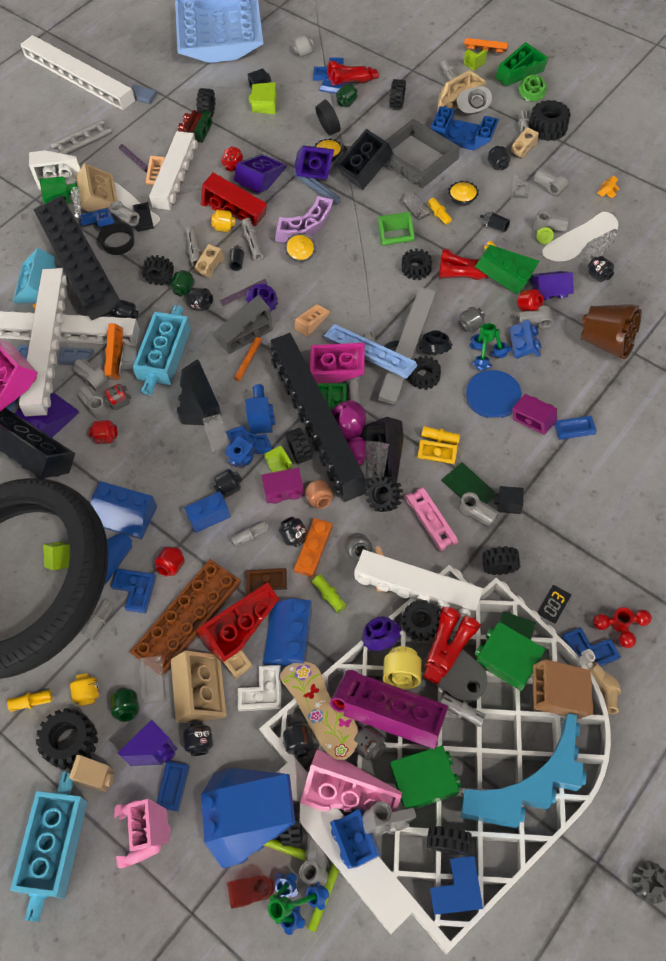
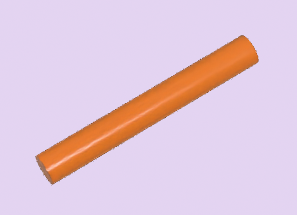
M256 337L234 376L236 381L239 382L262 341L261 338Z

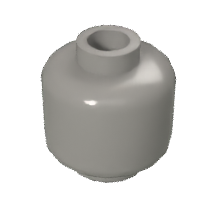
M306 34L296 38L294 41L295 45H293L295 53H299L301 57L312 53L315 47L311 36L308 37Z

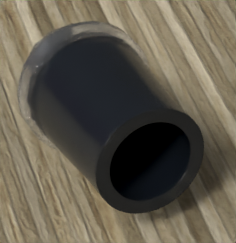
M492 211L487 212L485 215H480L487 228L506 232L509 228L510 219L500 216L496 212Z
M238 244L229 250V267L234 271L242 269L245 257V250Z

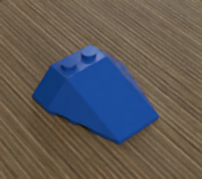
M229 768L214 773L201 793L204 843L222 868L244 863L255 851H260L264 848V844L271 839L277 838L296 823L290 774Z

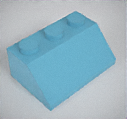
M38 247L22 263L12 302L37 303L42 269H55L56 265L54 262L56 257Z

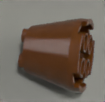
M634 304L591 306L588 315L585 314L582 319L584 330L581 333V340L617 358L627 359L633 350L634 344L632 343L635 340L636 333H639L642 309H638L639 305Z

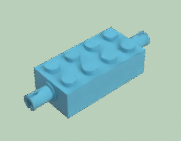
M177 305L173 306L171 314L154 312L134 362L133 370L137 380L145 381L141 391L146 395L148 391L149 395L153 394L156 383L171 385L191 332L188 317L181 316L184 309L179 305L178 307Z
M61 772L56 793L39 791L35 793L10 891L29 894L30 901L24 918L26 921L40 922L44 901L48 897L65 899L88 803L81 796L71 795L74 781L69 778V772L67 774L66 772Z

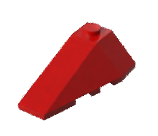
M267 582L200 626L196 633L206 648L220 661L225 662L242 650L279 598Z

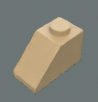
M77 755L69 778L81 787L107 793L108 787H111L115 775L113 773L114 770L110 766Z

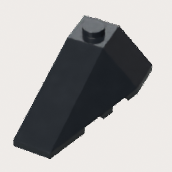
M197 359L181 370L180 387L182 391L181 395L178 396L180 407H177V415L181 424L208 426L212 422H216L222 414L200 361Z
M384 417L364 425L360 436L364 441L368 442L370 458L367 462L373 469V479L392 477V479L397 480L404 440L403 425L401 420ZM382 487L379 494L382 495L389 491L386 487Z

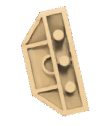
M471 70L448 81L440 90L438 109L440 106L458 109V95L466 89L477 86L485 87L486 81Z

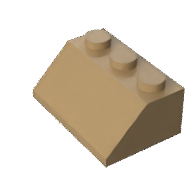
M84 163L76 175L81 209L91 212L110 207L113 202L118 201L113 174Z
M186 650L172 658L171 668L176 722H204L227 717L221 661L214 654Z

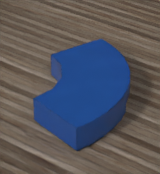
M244 426L226 431L230 442H234L239 435L255 447V454H265L273 450L267 434H252Z

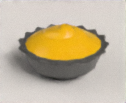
M297 233L288 237L284 249L290 259L295 262H304L313 258L317 246L311 236H307L306 233Z

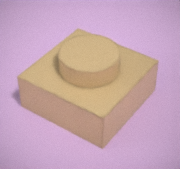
M242 650L223 662L235 679H238L253 668V665Z

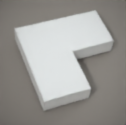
M280 665L259 666V687L238 688V711L282 709Z

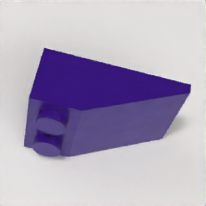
M261 153L237 163L234 181L242 187L252 189L255 193H261L269 189L286 169L287 165Z
M55 393L50 394L51 406L48 408L47 415L24 416L21 408L15 412L16 415L51 438L80 413L79 410Z

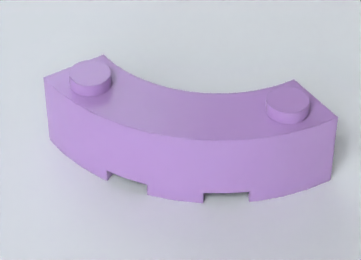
M317 196L314 205L304 216L293 218L279 217L275 241L286 242L288 237L297 233H306L307 236L317 233L329 217L333 199Z

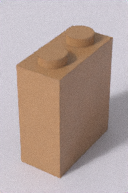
M547 659L534 664V709L566 716L568 713L577 715V719L593 715L591 670Z

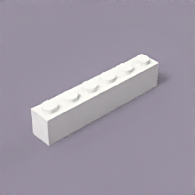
M176 131L149 195L152 208L171 210L172 205L175 203L176 195L180 191L181 182L184 181L185 173L189 169L190 160L193 159L194 150L197 149V140H195L194 133Z
M366 550L362 551L355 568V579L363 585L371 584L377 586L381 591L395 592L402 598L410 597L421 600L423 603L426 600L428 604L433 603L440 610H442L443 606L451 607L460 613V617H475L483 591L481 587Z

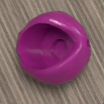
M346 400L337 404L333 408L332 414L346 441L359 437L366 423L364 408L353 400Z

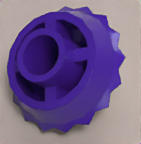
M266 284L253 285L246 293L248 303L259 295L269 306L270 312L276 309L278 297L272 287Z
M384 616L372 619L364 627L363 645L368 650H374L375 652L391 648L394 643H397L398 638L401 637L400 632L402 629L399 627L400 624Z

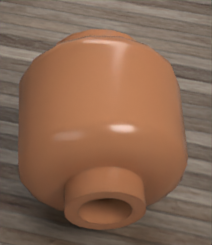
M324 480L311 482L305 490L307 499L314 508H326L333 500V493L328 483Z

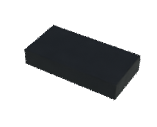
M149 203L133 205V210L140 216L139 223L137 224L138 232L154 229Z

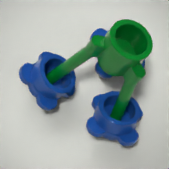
M485 323L480 326V334L470 338L472 341L469 345L470 348L482 351L481 356H476L475 361L471 362L478 370H486L487 367L491 368L493 366L489 364L490 358L486 357L485 353L487 342H492L495 337L497 343L493 346L494 351L491 352V356L504 358L512 350L511 346H507V343L501 342L499 336L500 329H496V326L492 323Z
M281 872L276 874V893L270 896L271 902L268 905V913L275 920L276 924H281L287 935H292L294 930L302 929L305 926V919L301 917L299 905L308 902L310 906L323 910L325 909V901L329 897V892L318 881L315 885L307 888L306 897L292 902L288 897L290 895L296 897L299 893V889L296 887V874L292 872L289 875L282 874Z

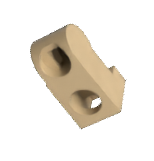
M526 127L514 142L511 153L524 158L527 152L537 145L539 133Z
M208 244L196 263L195 272L209 278L219 263L222 264L224 261L222 250Z

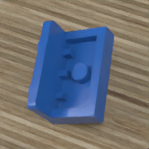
M529 320L509 327L513 353L516 359L534 353L537 357L541 356L539 349L542 347L539 339H537L539 332L536 325H532Z
M358 809L341 819L330 822L332 827L331 834L338 843L341 851V860L348 869L358 868L382 856L373 833H365L363 809Z

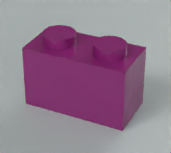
M524 394L512 408L514 421L543 435L557 421V408L528 394Z
M299 468L261 475L267 504H276L283 500H296L304 497Z

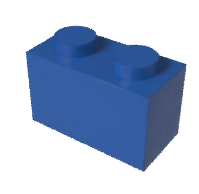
M220 491L184 507L195 533L231 517L228 506Z

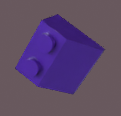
M303 145L297 152L294 165L297 176L327 179L334 149Z
M573 272L532 274L530 277L533 289L539 290L544 300L551 299V296L557 295L558 298H566L568 294H574Z
M151 720L117 753L130 766L162 765L164 762L167 763L175 756V751L178 748L157 724Z

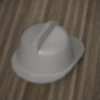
M484 86L466 89L457 97V105L465 113L480 112L488 108L492 101V93Z
M125 341L122 343L119 376L122 370L133 369L138 354L137 348L125 344Z

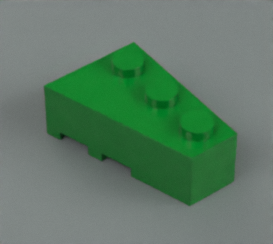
M525 42L499 64L495 79L505 86H509L530 75L544 72L549 57Z
M489 245L475 265V268L517 295L526 285L540 261Z

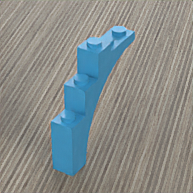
M569 713L563 720L561 737L553 755L532 776L520 783L502 789L485 791L465 789L460 818L517 828L520 822L524 823L525 808L522 805L547 810L551 803L554 804L556 800V789H553V787L578 791L582 785H585L587 773L583 770V763L574 761L577 760L579 747L575 745V737H578L580 733V723H577V715Z

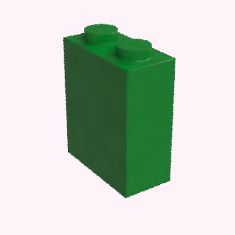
M498 622L496 627L491 626L486 634L488 640L485 645L480 644L475 652V655L478 656L476 661L488 672L522 691L533 673V665L540 661L545 648Z
M443 745L390 762V769L397 790L402 792L400 800L404 810L410 808L417 809L458 795V788L461 787V783L457 773L453 774L450 765L453 764L450 752L445 751Z

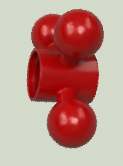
M621 607L616 610L612 617H608L605 614L595 615L593 625L598 630H606L611 625L613 630L621 632L618 639L619 644L624 648H632L636 644V637L632 632H629L628 628L633 622L640 626H647L651 623L652 616L645 609L638 610L634 615L629 608ZM618 617L624 618L626 623L621 622Z

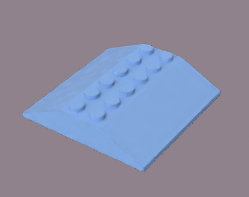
M175 0L177 51L179 54L208 63H217L220 61L237 60L263 45L258 0Z

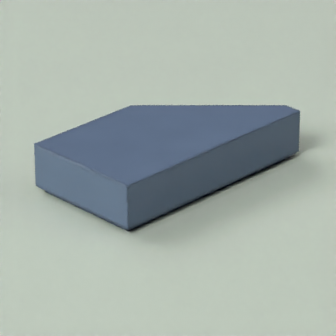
M132 85L133 92L138 101L151 104L157 96L156 90Z
M61 347L58 363L59 365L74 366L78 359L86 360L94 355L93 349Z

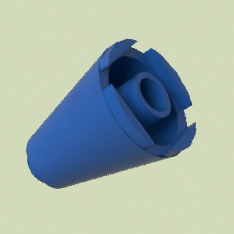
M119 533L107 539L108 570L105 584L132 549V539L127 534Z

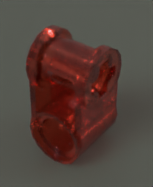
M264 875L238 879L227 883L231 909L266 900L273 895L275 890L273 881ZM261 881L268 885V888L264 889V894L257 890V887L261 886Z

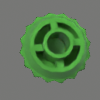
M530 75L524 78L518 87L522 98L531 102L543 99L548 90L547 84L538 75Z

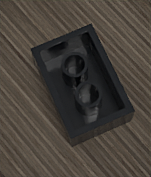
M366 128L339 160L336 167L342 176L364 190L394 153L388 142Z

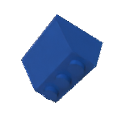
M102 481L99 482L91 498V505L99 515L104 529L127 534L138 539L143 538L157 509L153 496Z
M290 598L277 602L271 609L264 665L287 667L293 663L306 662L312 616L311 600Z

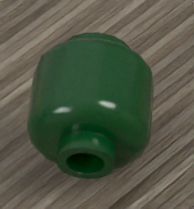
M344 84L336 92L337 103L341 107H350L358 98L357 89L352 84Z
M185 270L176 272L170 283V287L174 290L173 293L180 297L187 295L195 283L193 275Z
M120 688L109 699L112 716L121 722L134 719L140 710L137 693L134 690Z

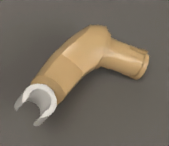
M587 649L581 653L582 656L579 657V663L586 665L591 670L601 693L604 695L608 714H617L619 712L618 696L622 692L620 684L614 677L604 672L600 665L594 661L595 655L593 651Z

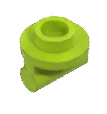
M543 227L537 230V240L541 244H548L552 241L554 232L548 227Z

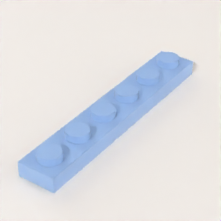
M336 324L324 335L325 340L332 344L365 343L366 360L405 379L417 367L416 361Z

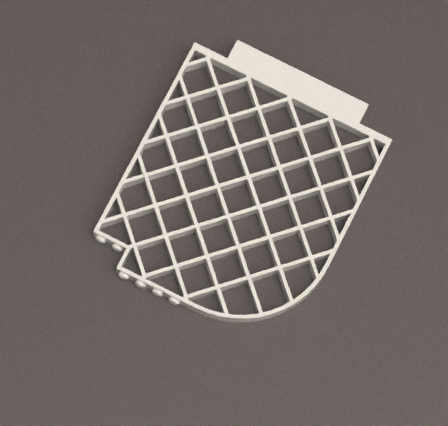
M450 565L439 573L440 575L468 583L463 578L462 573L456 568L453 569ZM495 578L483 589L474 617L479 624L480 611H505L516 616L518 613L522 618L536 622L534 629L543 638L532 637L531 640L548 649L549 660L557 662L558 651L572 666L588 669L586 665L579 663V656L556 634L555 629L550 625H546L536 611L530 610L520 596H515L505 582ZM495 591L504 601L484 599ZM410 598L389 618L395 620L396 623L399 622L407 605L410 606V603L413 601L417 603V600ZM401 621V637L397 640V642H401V646L405 647V642H434L435 637H430L428 641L422 639V642H419L418 639H411V636L408 637L406 631L403 630ZM480 628L466 643V645L474 646L475 660L478 657L475 655V652L479 645H485L488 640L486 635H480ZM456 633L451 634V640H453ZM362 640L322 674L327 692H329V682L336 675L344 674L347 670H355L364 676L383 677L384 666L367 665L368 648L363 645ZM363 653V665L350 664ZM485 671L487 682L507 683L492 673ZM421 672V679H426L423 677V673ZM591 673L592 700L597 715L577 719V723L581 725L600 726V755L578 754L577 760H574L583 764H598L596 777L587 795L564 794L563 788L555 787L556 833L553 836L524 834L523 822H520V825L516 828L517 834L483 832V822L476 821V831H465L472 834L471 840H476V869L483 909L476 910V915L469 922L440 920V915H434L433 922L398 880L399 878L435 881V887H441V881L453 882L452 874H441V852L436 850L435 873L399 871L400 835L428 837L429 828L408 827L400 831L391 828L389 832L385 833L395 835L394 871L391 872L379 857L353 869H348L342 862L340 857L341 851L331 834L332 827L330 825L331 821L345 817L339 809L331 808L330 811H321L300 803V824L307 834L319 845L330 862L336 866L339 873L390 935L412 914L446 955L581 816L597 794L605 777L611 747L609 716L600 688ZM533 674L526 684H533ZM475 683L476 693L479 691V686ZM437 686V702L441 703L442 690ZM513 686V710L481 709L480 697L475 701L474 709L485 713L484 719L513 721L514 750L482 748L481 726L478 727L477 725H475V748L443 746L444 750L449 751L451 756L475 757V789L458 788L459 793L455 797H463L465 789L491 790L482 789V758L514 760L515 784L522 782V760L548 762L561 737L560 723H563L566 716L549 712L520 711V690ZM295 698L259 730L261 735L286 763L276 773L290 774L293 802H300L308 772L293 755L285 751L283 732L287 728L289 716L297 709H300ZM447 710L445 717L457 718V715ZM521 721L552 723L553 752L522 750ZM360 722L359 727L363 728L364 723ZM282 723L281 737L278 738L273 730ZM442 728L435 747L442 745ZM398 736V743H384L386 745L384 752L397 753V760L402 758V753L416 754L432 749L420 744H403L402 737ZM313 738V748H319L320 751L324 752L318 739ZM358 754L357 767L362 770L363 757ZM386 783L397 789L396 784ZM401 800L399 802L397 811H400ZM441 801L436 802L435 826L437 827L441 826ZM565 803L581 804L566 821ZM483 840L517 842L518 872L512 878L483 876ZM525 843L544 844L525 863ZM483 884L503 885L484 906ZM439 927L462 929L449 941Z

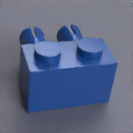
M256 384L252 387L253 398L245 399L250 433H272V425H275L273 404H269L268 397L264 396V386Z

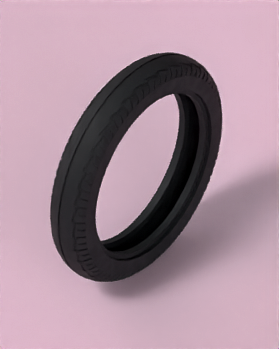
M26 478L0 484V524L10 518L26 513L42 512L58 516L64 523L70 542V561L67 575L53 603L31 626L13 637L0 641V679L13 677L35 669L60 653L74 640L88 622L105 585L108 570V543L102 521L84 496L73 488L57 481Z

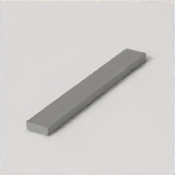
M419 287L395 352L413 359L436 296V291ZM388 370L378 400L396 405L405 378Z

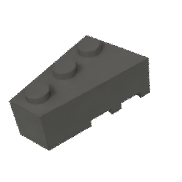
M257 295L216 330L218 341L228 354L253 342L256 337L260 338L273 330L270 308Z

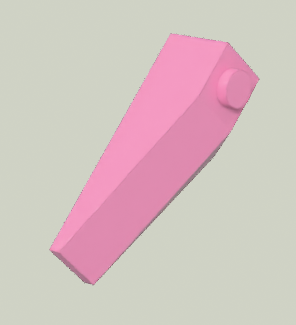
M316 750L300 803L321 811H330L331 808L343 809L344 812H352V809H363L366 811L376 802L383 801L391 807L392 812H396L402 792L345 760H336L328 753Z

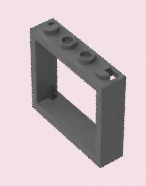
M415 119L409 121L385 140L393 150L409 136H413L443 155L423 172L395 154L385 163V166L420 188H424L459 159L460 146Z

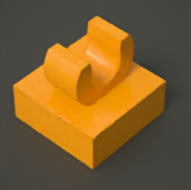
M614 175L602 183L597 193L601 197L606 194L610 198L616 196L615 192L619 190V187L615 185L618 178Z

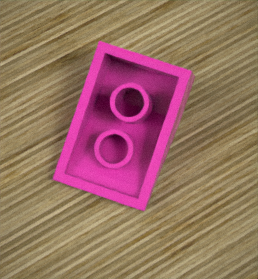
M365 343L311 345L310 371L316 383H341L364 375Z

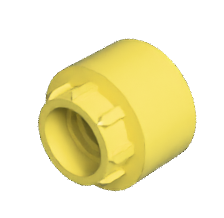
M404 646L395 647L389 651V654L384 658L383 682L400 689H412L419 686L421 683L422 660L417 656V652L412 648Z

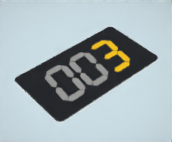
M553 585L537 613L556 624L571 594Z

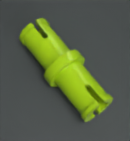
M319 574L312 580V583L322 594V598L327 600L337 613L346 608L347 604L336 593L337 589L331 587L322 574Z

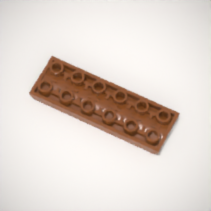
M209 559L131 649L130 653L159 676H164L171 668V659L184 652L198 636L196 633L197 629L216 615L239 587L241 580Z

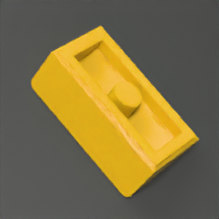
M420 440L417 458L455 464L458 445Z

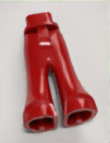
M336 61L328 62L327 74L332 86L348 82L365 83L379 77L377 69H372L371 67L345 66Z
M442 249L439 279L468 277L479 280L488 279L489 276L475 268L479 260L464 258L453 254L449 249Z
M443 606L438 631L424 666L426 670L423 677L435 684H439L441 678L446 677L463 647L477 633L481 626L474 618L464 616L452 642L447 644L460 619V613L451 607Z

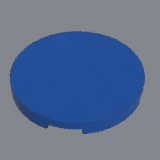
M487 370L476 374L469 381L466 390L467 403L475 413L486 418H504L513 413L512 408L522 396L520 385L515 378L498 370Z

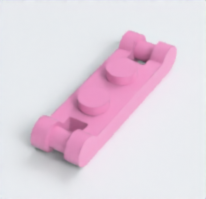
M423 487L417 489V492L405 495L407 503L412 507L440 552L445 550L447 546H453L458 543L456 535ZM445 533L447 538L442 540L440 535Z

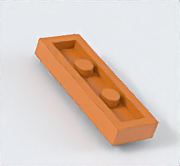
M465 38L464 41L465 47L470 50L481 48V51L485 49L489 52L491 49L495 50L496 53H504L508 49V43L471 38Z
M109 323L106 333L107 347L105 349L106 364L104 365V372L106 377L120 380L119 368L124 328L115 323Z
M317 518L313 519L295 565V573L314 578L333 523Z

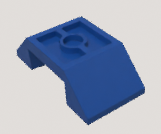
M440 106L431 124V129L460 146V148L474 151L491 141L499 119L484 116L480 125L454 119L455 109Z

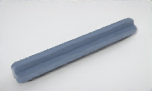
M294 169V176L321 196L333 199L332 204L337 205L340 203L338 195L314 178L297 176Z

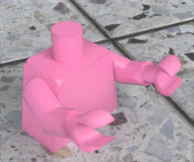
M150 799L135 800L126 805L115 806L114 819L119 816V820L128 816L129 847L131 851L127 856H116L118 868L132 866L159 853L161 845L169 843L171 826L168 823L166 808Z

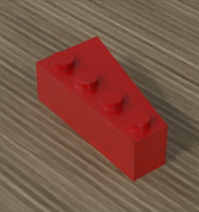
M214 172L202 184L201 205L204 207L209 205L214 211H230L232 216H237L240 221L249 218L253 226H257L266 214L267 203Z

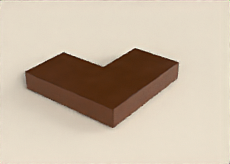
M287 569L246 570V596L267 582L273 590L287 589Z

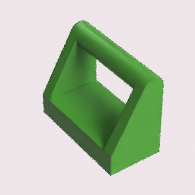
M410 212L378 216V231L382 246L414 241ZM408 229L409 233L406 236L385 238L384 232Z

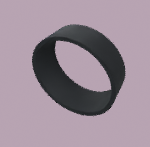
M324 99L315 107L321 126L328 135L339 132L341 127L332 105Z
M114 222L113 224L106 225L98 234V240L108 254L121 255L130 251L134 246V232L127 223ZM123 232L131 236L130 240L122 246L108 247L104 245L105 240L114 233Z

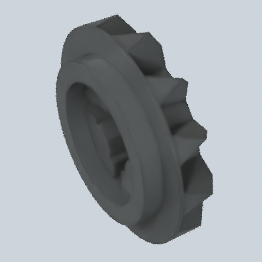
M645 862L634 869L632 873V886L638 897L651 904L661 903L666 900V870L660 867L659 864ZM655 874V882L661 887L655 886L650 890L649 883L643 878H651Z

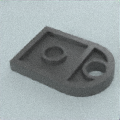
M449 638L447 644H450V643L452 642V640H451L450 638ZM462 649L446 677H442L440 683L436 685L452 698L462 703L464 701L471 703L478 700L485 692L487 675L484 668ZM428 654L422 660L421 672L423 674L426 670L424 666L427 661ZM469 683H476L479 686V691L476 693L470 692L467 688Z

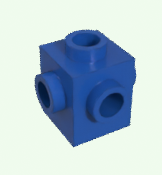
M238 435L234 442L229 443L225 454L229 458L227 461L234 467L239 465L244 468L252 462L256 449Z

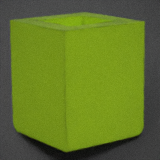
M468 49L465 51L464 65L475 71L486 63L487 50L484 49L476 54Z
M282 446L265 453L266 463L272 473L293 469L292 462Z
M60 541L43 544L45 568L59 570L69 567V543Z

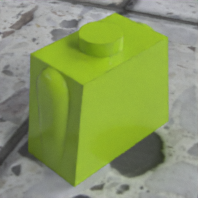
M276 82L252 84V92L249 94L252 113L276 114Z

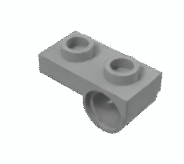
M378 801L364 812L363 827L366 834L375 832L376 836L389 832L391 828L400 831L410 826L409 822L416 818L414 808L392 812L391 807L386 802Z

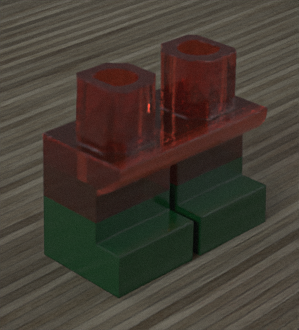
M193 110L191 114L185 113L183 116L184 123H179L178 131L194 133L195 140L203 143L212 126L211 113L204 111L203 114H198L196 110Z

